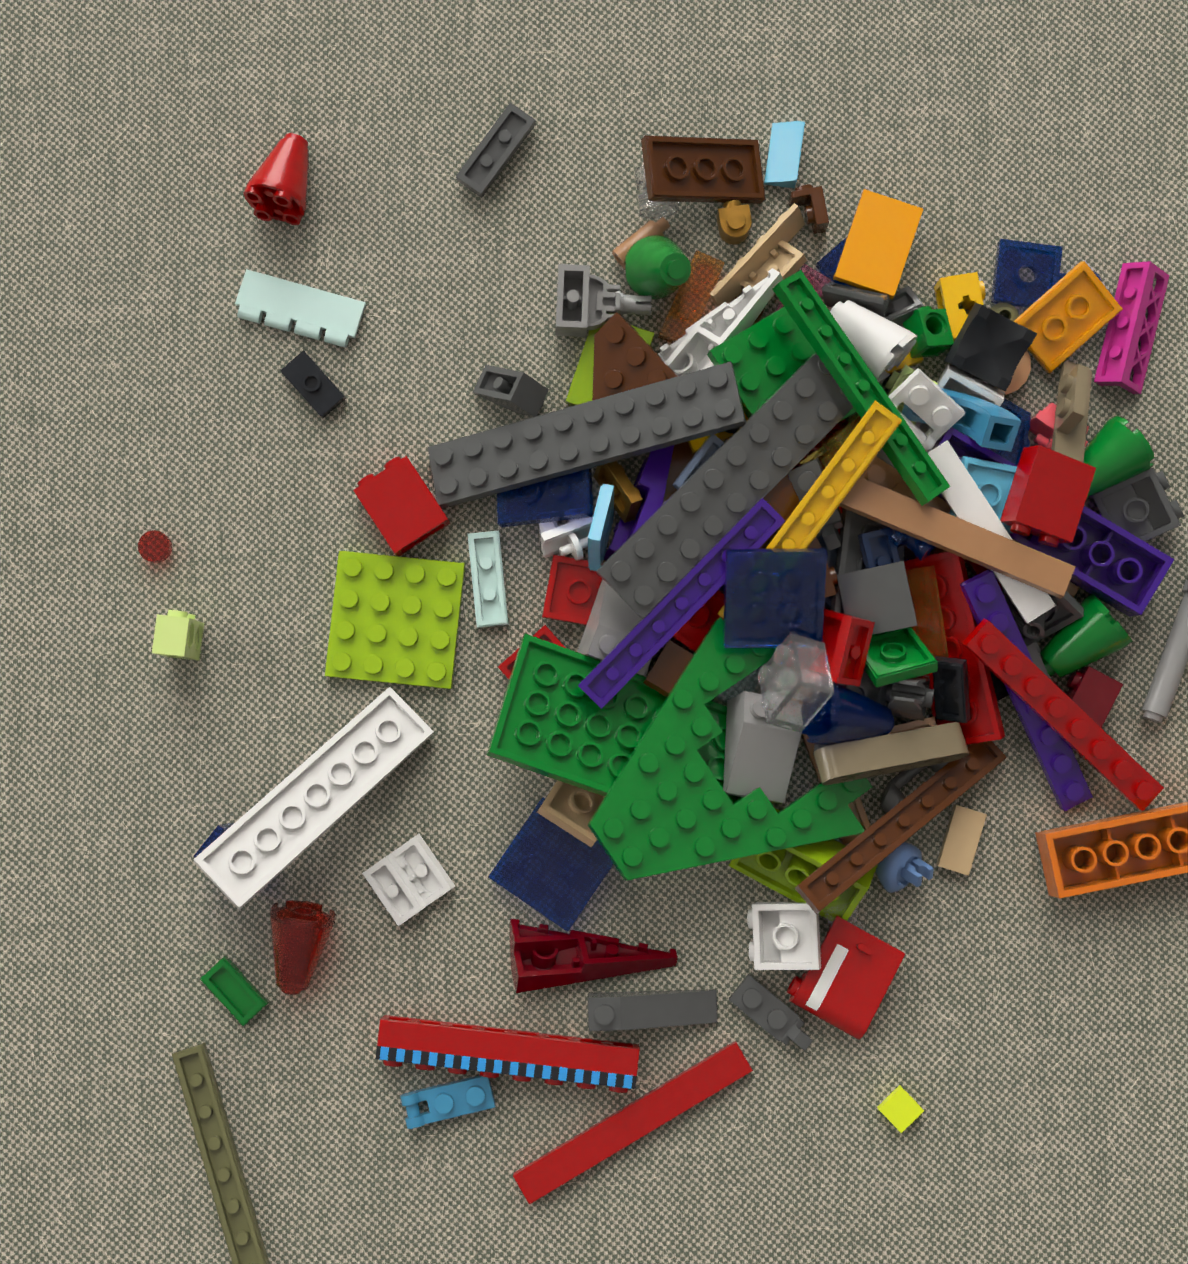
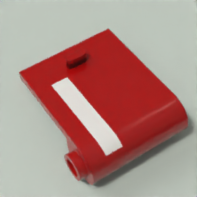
M836 916L820 946L821 969L808 970L801 977L795 976L787 989V993L791 995L789 999L791 1003L860 1040L867 1031L906 953Z

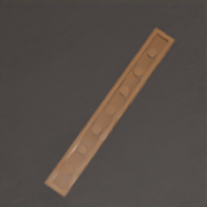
M861 477L839 505L844 509L1060 599L1064 597L1076 567L924 504L921 506L917 500Z

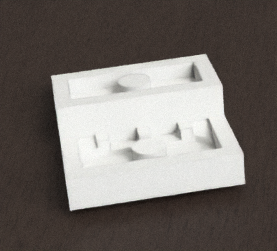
M420 834L414 836L362 873L398 926L455 887Z

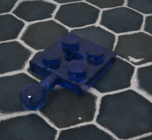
M1000 239L997 243L991 303L997 304L1002 302L1013 306L1029 308L1066 275V273H1060L1063 247ZM1021 268L1031 269L1034 273V281H1023L1019 276V270ZM1093 271L1094 274L1101 281L1100 275L1097 272Z

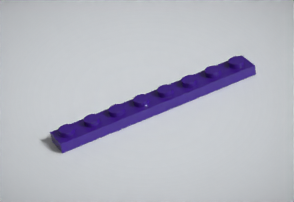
M761 498L578 686L602 709L766 542L785 520Z
M988 569L960 583L959 585L977 625L983 619L989 620L1032 661L993 571ZM1005 685L1059 808L1067 811L1092 798L1091 791L1071 746Z

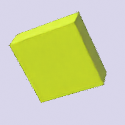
M900 1085L877 1107L900 1133L924 1112L921 1106Z

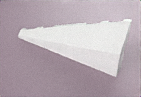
M772 268L768 271L769 276L755 286L751 287L748 285L742 289L743 294L729 304L724 302L685 330L686 334L671 345L666 343L661 346L658 355L678 376L713 367L714 365L707 356V353L752 326L773 296L774 291L772 289L783 280L781 273Z

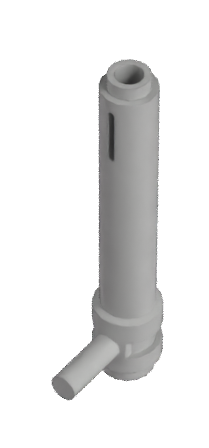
M1188 580L1185 581L1182 592L1184 596L1142 707V711H1144L1143 718L1156 723H1162L1163 718H1167L1188 662Z

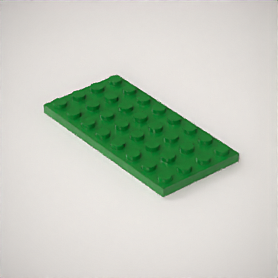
M525 633L520 643L486 755L605 797L667 697L645 685L643 682L646 677L635 674L601 709L578 686L601 661ZM709 701L705 706L723 732L697 751L723 788L727 706ZM728 795L733 804L742 798Z

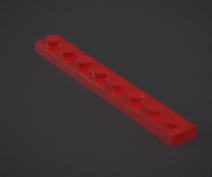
M983 619L962 642L969 651L1135 808L1143 812L1164 789L1158 781L989 620Z

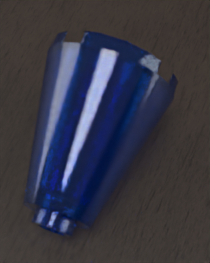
M825 678L816 679L809 685L807 689L812 690L808 699L803 698L800 706V730L802 734L808 735L809 739L807 741L809 743L850 742L888 735L894 727V717L888 707Z

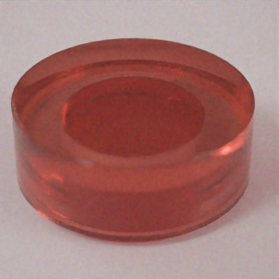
M152 530L141 536L138 542V551L145 560L160 563L170 556L172 543L166 534Z

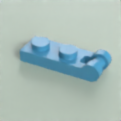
M480 1075L400 1095L401 1104L406 1107L408 1117L405 1118L407 1129L495 1108L496 1106L490 1078ZM427 1100L429 1111L420 1113L418 1103Z

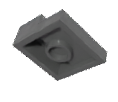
M1154 467L1093 495L1102 517L1144 542L1181 526L1179 519L1184 517L1178 501L1175 499L1170 502L1165 492L1166 489L1171 487L1164 472L1156 473Z

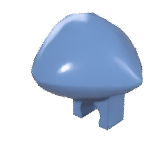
M904 842L877 865L875 872L882 887L889 893H895L905 888L909 883L916 887L921 886L922 876L928 880L932 879L934 868L922 860V852L916 846Z

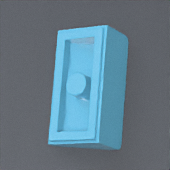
M805 122L772 123L764 179L765 185L795 188Z

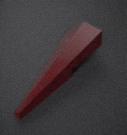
M510 919L509 923L511 971L516 993L674 967L678 960L676 949L670 948L668 952L649 949L648 944L640 942L638 946L619 943V938L576 930L564 933L549 930V925L545 924L532 927L520 924L518 919Z

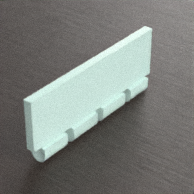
M246 269L235 302L236 306H239L237 317L260 324L263 313H265V326L290 332L293 322H296L294 334L315 340H320L323 330H326L324 342L344 348L348 345L349 337L356 338L366 306L365 302L248 269Z

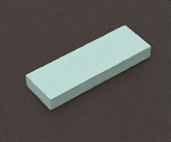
M500 532L469 533L468 544L477 628L509 625Z

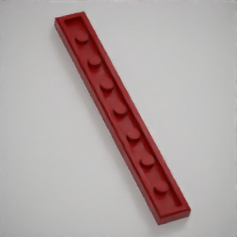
M734 1041L514 1172L513 1177L527 1202L531 1204L753 1070L737 1042Z

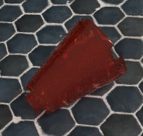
M287 900L285 907L278 908V902L272 905L270 919L276 985L282 988L281 991L283 993L297 995L308 988L335 924L336 914L332 909H330L328 914L322 911L323 905L299 900Z

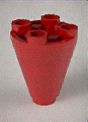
M288 133L283 139H280L247 183L243 192L244 197L249 205L255 209L254 215L263 221L275 219L291 225L300 224L306 211L309 165L308 142L302 136Z

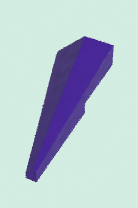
M674 445L651 451L649 456L643 461L633 484L641 494L642 503L635 520L624 523L620 517L619 523L616 524L613 530L614 536L610 546L606 549L604 560L607 561L662 506Z

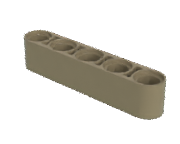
M953 722L829 745L814 751L813 755L822 785H832L947 763L968 756L969 751L960 723Z

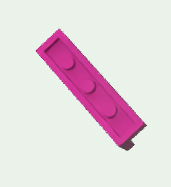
M1151 261L1122 264L1114 299L1123 310L1108 322L1094 382L1100 386H1121L1132 394H1141L1169 280V275ZM1154 278H1155L1157 281H1156L1155 289L1153 290V285H1152V284H1153V280H1154ZM1146 309H1147V311H1148L1147 321H1146V316H1145ZM1139 338L1141 341L1140 351L1138 347ZM1132 367H1133V372H1134L1133 380L1130 381L1129 379H1130V375H1131V371H1132Z

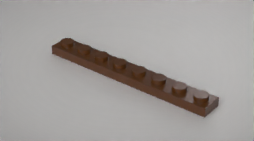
M987 741L971 744L968 747V756L951 761L797 885L796 891L816 915L1003 762L1007 757L994 742Z

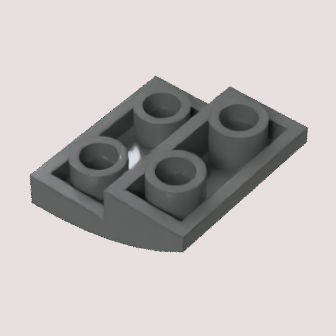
M904 561L837 575L844 614L875 622L872 635L917 626Z

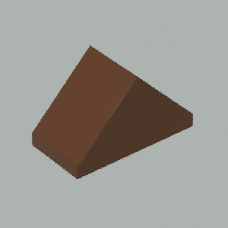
M669 640L643 683L667 697L693 654Z

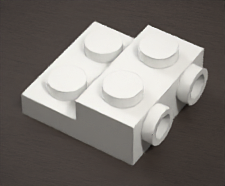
M756 902L752 904V909L748 910L747 923L748 928L753 929V942L749 943V959L754 961V970L821 969L819 913L816 915L807 903Z

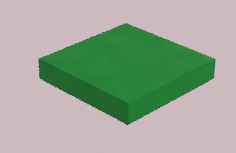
M912 627L872 635L864 671L876 687L937 672V660Z

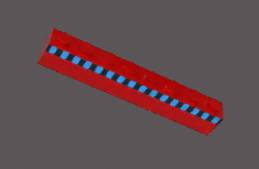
M384 1015L380 1019L375 1059L383 1060L384 1065L401 1067L404 1062L416 1064V1069L427 1071L435 1070V1066L447 1067V1071L453 1074H467V1070L480 1071V1076L487 1078H498L499 1074L512 1075L513 1080L530 1082L531 1077L543 1078L544 1083L549 1085H563L564 1081L577 1082L576 1086L583 1089H595L596 1085L609 1086V1091L627 1093L628 1088H636L640 1048L639 1044Z

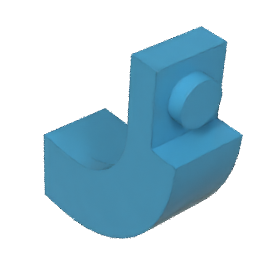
M941 388L965 412V415L952 426L954 429L971 437L981 447L1012 452L1021 423L1017 416L986 400ZM904 403L902 414L910 421L926 423Z

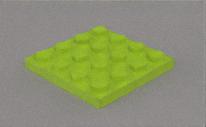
M339 551L325 676L452 689L465 563Z

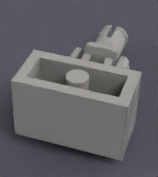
M558 264L555 336L586 337L587 330H595L602 327L616 312L621 315L637 314L650 316L652 296L625 295L620 293V285L608 284L604 279L590 275V265Z

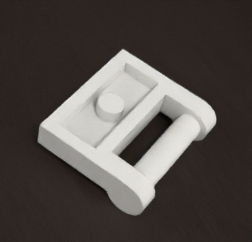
M919 368L888 396L896 408L900 403L904 402L931 427L923 433L899 411L926 452L930 451L936 441L965 415L964 409Z

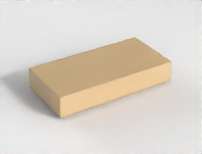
M954 804L936 866L969 876L987 814Z

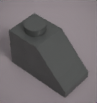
M485 365L472 393L517 414L536 417L544 404V399L549 389L524 372Z

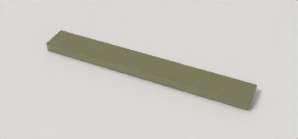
M206 1043L172 1053L173 1061L232 1264H270Z

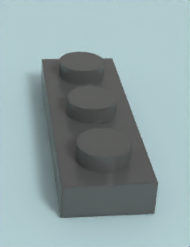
M510 102L456 175V180L482 198L536 125V120Z

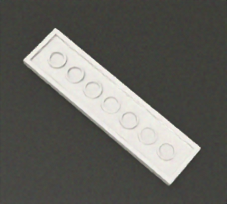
M391 687L387 688L194 858V863L240 910L427 741L434 731Z

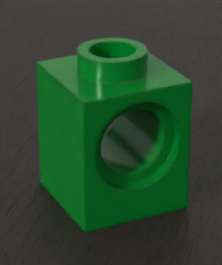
M924 306L914 310L913 315L903 322V327L918 337L915 339L916 343L910 351L911 358L939 356L954 343L946 309H932L931 306Z

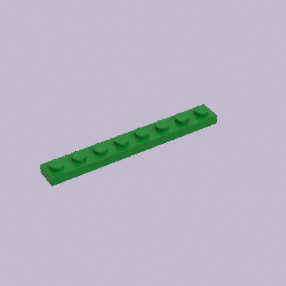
M802 270L777 283L772 290L861 419L875 400L902 419V422L882 449L920 505L923 506L951 487Z

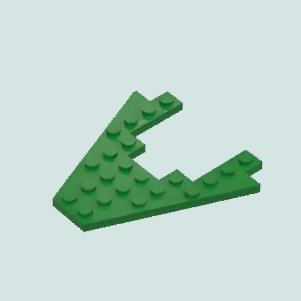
M721 617L713 622L589 821V828L625 881L861 834L865 831L848 805L873 787L867 778L832 785H822V782H820L777 813L760 787L754 789L733 804L697 751L723 732L705 704L781 653L764 626H761L737 642Z

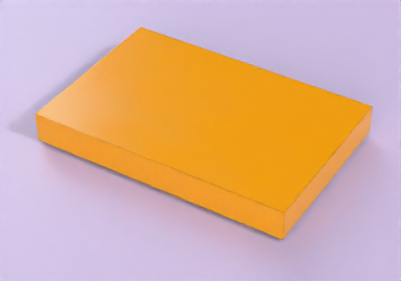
M864 189L833 280L860 289L887 294L890 296V299H893L923 208Z
M1081 261L1016 318L1014 322L1037 333L1028 350L1047 373H1051L1123 309L1086 262Z

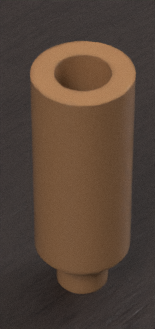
M664 217L660 218L657 222L648 221L612 250L614 258L625 269V258L630 247L641 238L654 235L664 237L663 232L670 227V224Z

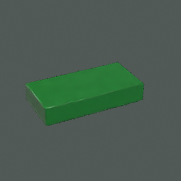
M227 956L219 960L200 978L242 1026H245L269 1003Z

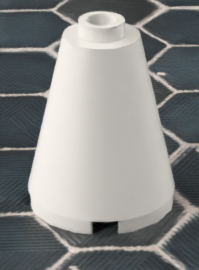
M847 300L845 303L839 301L830 310V313L879 384L890 375L885 370L890 371L894 366L898 367L915 345V339L918 338L913 332L850 300Z

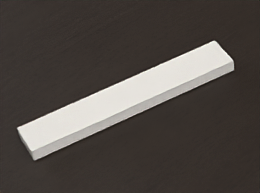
M948 440L928 452V455L951 486L941 494L956 517L1013 540ZM993 571L995 577L1027 624L1056 606L1048 593Z

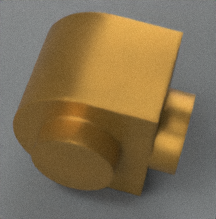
M739 200L725 202L722 205L723 208L718 209L716 216L719 235L728 244H740L748 237L752 224L749 204L741 205Z

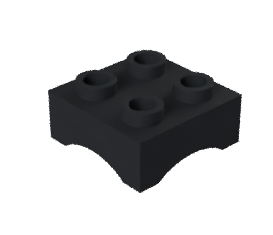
M975 303L944 361L998 389L1006 391L1021 358L1034 341L1037 333L984 305Z

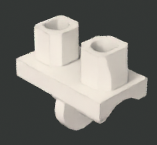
M579 506L566 513L567 523L558 526L555 519L551 517L540 521L541 551L544 557L547 558L557 553L565 556L571 553L576 561L583 559L582 549L588 547V535L594 514L587 515Z

